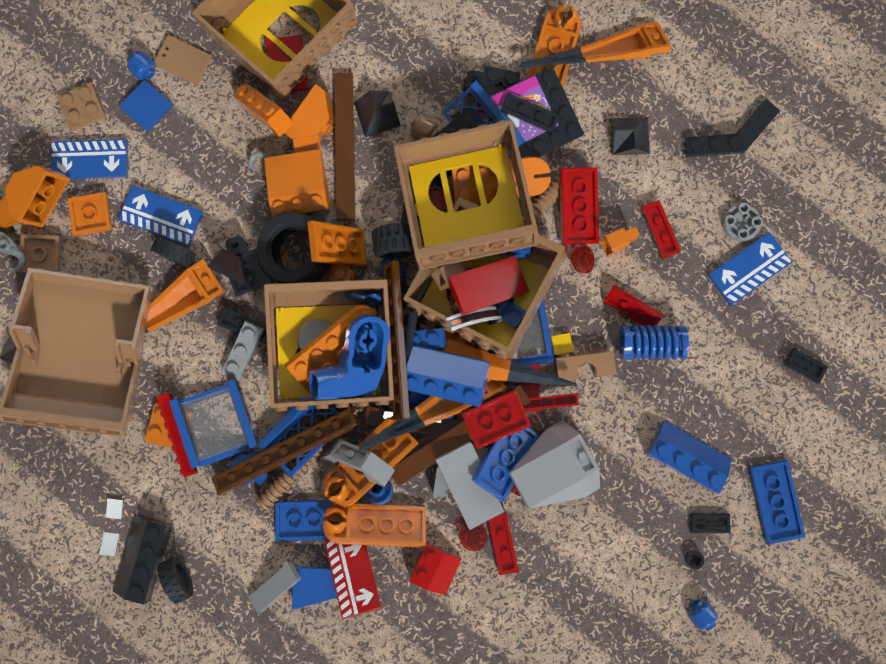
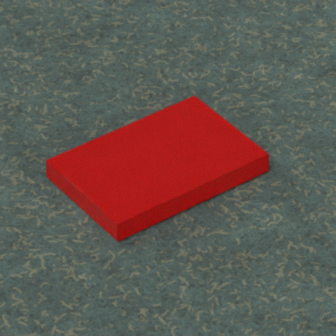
M302 35L278 38L296 55L304 48ZM265 39L267 57L278 62L292 61L270 39ZM307 74L301 83H297L293 87L292 92L309 90Z
M516 389L481 404L480 407L476 406L461 413L476 449L531 427Z

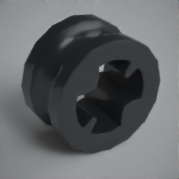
M691 550L685 555V562L692 569H700L704 565V556L700 552ZM692 555L699 557L696 565L690 562V559H693L691 558Z

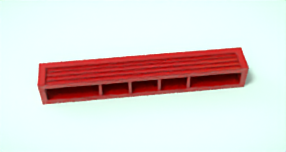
M165 393L157 396L156 403L161 409L160 415L164 418V427L168 430V438L173 445L172 450L176 453V462L181 468L180 474L186 478L197 474L198 470L196 467L191 468L169 403V401L174 400L171 393Z
M578 393L529 398L531 402L523 407L525 411L578 406Z

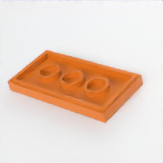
M319 221L307 222L311 259L313 262L356 267L368 265L363 229Z

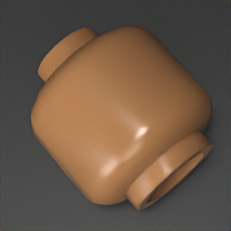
M422 115L419 118L416 116L410 124L412 127L411 134L418 140L423 137L432 138L439 132L437 129L438 124L427 115Z

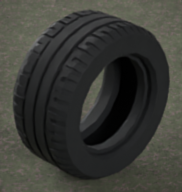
M291 211L279 214L272 218L270 222H267L259 234L256 246L258 263H260L259 265L265 275L280 284L313 283L324 277L331 264L313 262L311 253L308 260L295 270H288L282 264L280 258V247L283 240L290 233L297 230H304L309 236L307 222L318 220L306 214Z

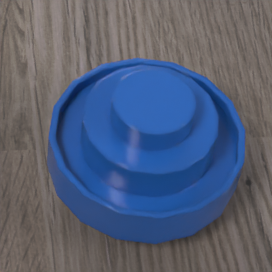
M388 480L385 487L375 484L365 493V496L372 504L382 505L392 497L393 485L390 480Z

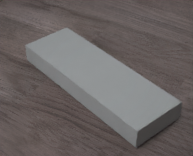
M292 562L284 565L248 597L257 614L265 611L300 581L301 577Z

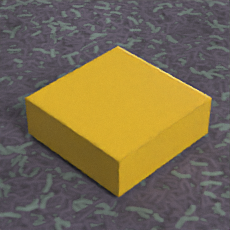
M570 333L551 336L554 356L574 352Z

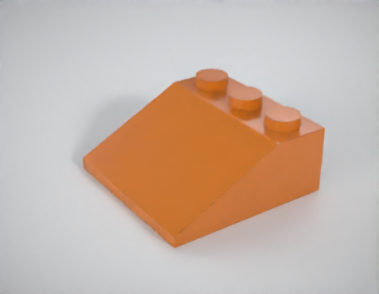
M321 149L264 158L268 200L272 218L291 211L305 213L329 209L332 205Z

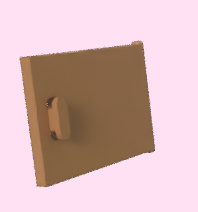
M167 35L154 62L157 67L198 86L212 55Z

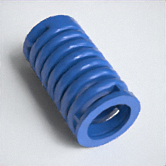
M620 326L618 341L619 355L622 360H632L633 357L636 360H639L640 357L643 360L647 358L654 360L655 357L658 360L662 358L669 360L670 356L673 360H677L678 356L681 360L687 358L689 335L686 326Z

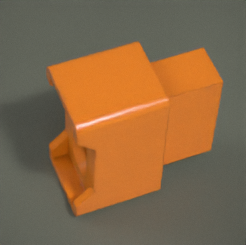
M637 227L626 231L621 228L605 235V239L601 241L607 257L625 250L631 242L636 241L640 234Z

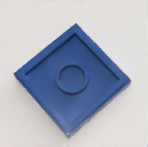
M143 80L119 107L149 132L173 104L148 82Z

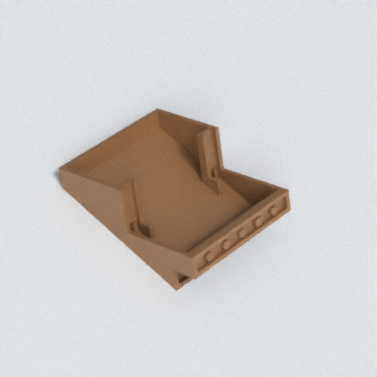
M28 268L9 328V333L17 349L0 402V421L125 437L128 422H132L151 301L150 286L143 283H127L123 280L112 281L103 277H87L83 274H67L63 271H46L43 268Z

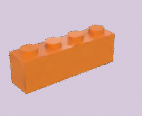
M246 82L239 86L232 95L249 114L279 137L294 124L278 105Z

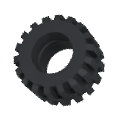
M409 223L387 224L371 231L374 256L380 258L388 256L390 258H400L415 254Z

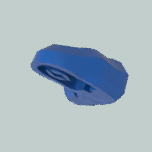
M366 314L357 317L350 323L346 330L344 347L339 356V364L334 367L329 366L315 369L309 374V389L314 400L353 399L370 394L377 389L385 368L387 346L390 340V329L385 321L379 317Z

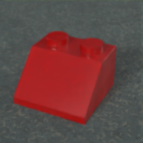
M426 542V546L420 555L409 582L428 591L446 595L462 559Z

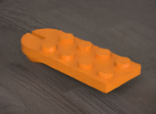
M567 4L560 5L548 12L533 59L575 49L581 29V20L573 6L570 5L565 25H561ZM570 64L530 67L527 78L553 66L563 87Z
M538 157L521 158L529 195L536 196L542 194L548 188L551 177L542 175L534 178V175L550 173L548 164ZM509 159L518 198H520L511 159ZM479 164L486 202L492 201L498 191V180L492 170ZM470 165L452 169L454 205L459 197L472 203L480 202L473 167Z
M358 305L353 307L284 364L309 394L310 372L315 369L329 366L334 367L339 364V356L344 347L346 330L350 323L357 317L366 314L381 319L380 315L371 306Z
M386 419L358 447L397 420ZM408 432L369 447L366 450L374 453L393 468L419 443ZM338 463L324 479V495L332 503L346 507L357 502L376 483L369 481L363 472ZM342 487V490L336 496H332Z
M334 504L326 510L323 516V532L327 539L337 544L425 547L426 507L353 504L342 507ZM329 522H339L340 524L332 525Z

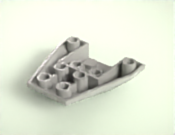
M560 420L545 429L509 472L528 509L585 498L600 489V469L581 434L564 420Z

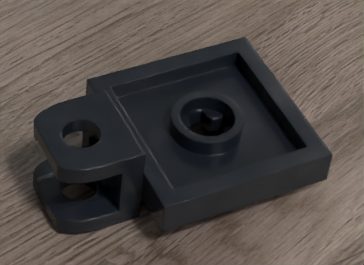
M484 66L483 72L471 70L468 71L464 79L463 92L477 81L490 97L498 93V88H495V85L501 84L506 89L520 82L521 73L490 66Z
M241 236L226 240L227 251L241 257L246 268L248 267L249 270L253 271L249 277L251 282L250 288L229 278L236 297L263 288L264 284H273L272 280L262 271L260 263H258L256 248L250 250L246 240Z

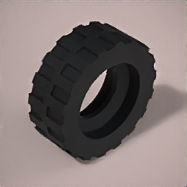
M156 236L150 251L186 268L191 267L196 257L195 253L158 236Z
M173 556L158 564L157 574L160 584L167 597L173 603L178 604L193 596L192 580L179 558Z

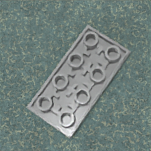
M470 441L435 459L469 530L504 512L498 499L471 481L481 462Z

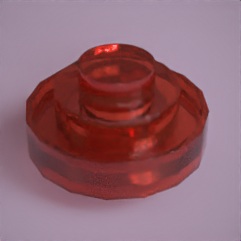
M579 246L574 249L571 258L574 269L579 274H587L593 270L595 258L588 246Z
M465 524L460 529L459 539L465 549L478 551L487 543L488 534L482 524L471 530Z

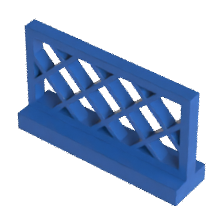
M477 81L471 84V87L442 111V114L449 122L454 120L448 115L452 108H461L460 114L463 112V109L474 108L476 111L485 110L487 113V122L484 121L486 125L495 124L500 120L509 121ZM470 93L475 98V107L463 106L464 98ZM489 116L494 122H489ZM514 127L518 147L525 143V139Z
M328 404L325 413H315L316 405H308V410H296L294 406L258 445L263 450H266L288 439L292 431L300 433L310 428L302 427V420L305 417H311L312 427L315 425V416H325L326 420L328 416H333L339 412L331 404ZM324 444L314 448L307 455L297 457V466L292 471L287 467L288 462L280 467L293 478Z

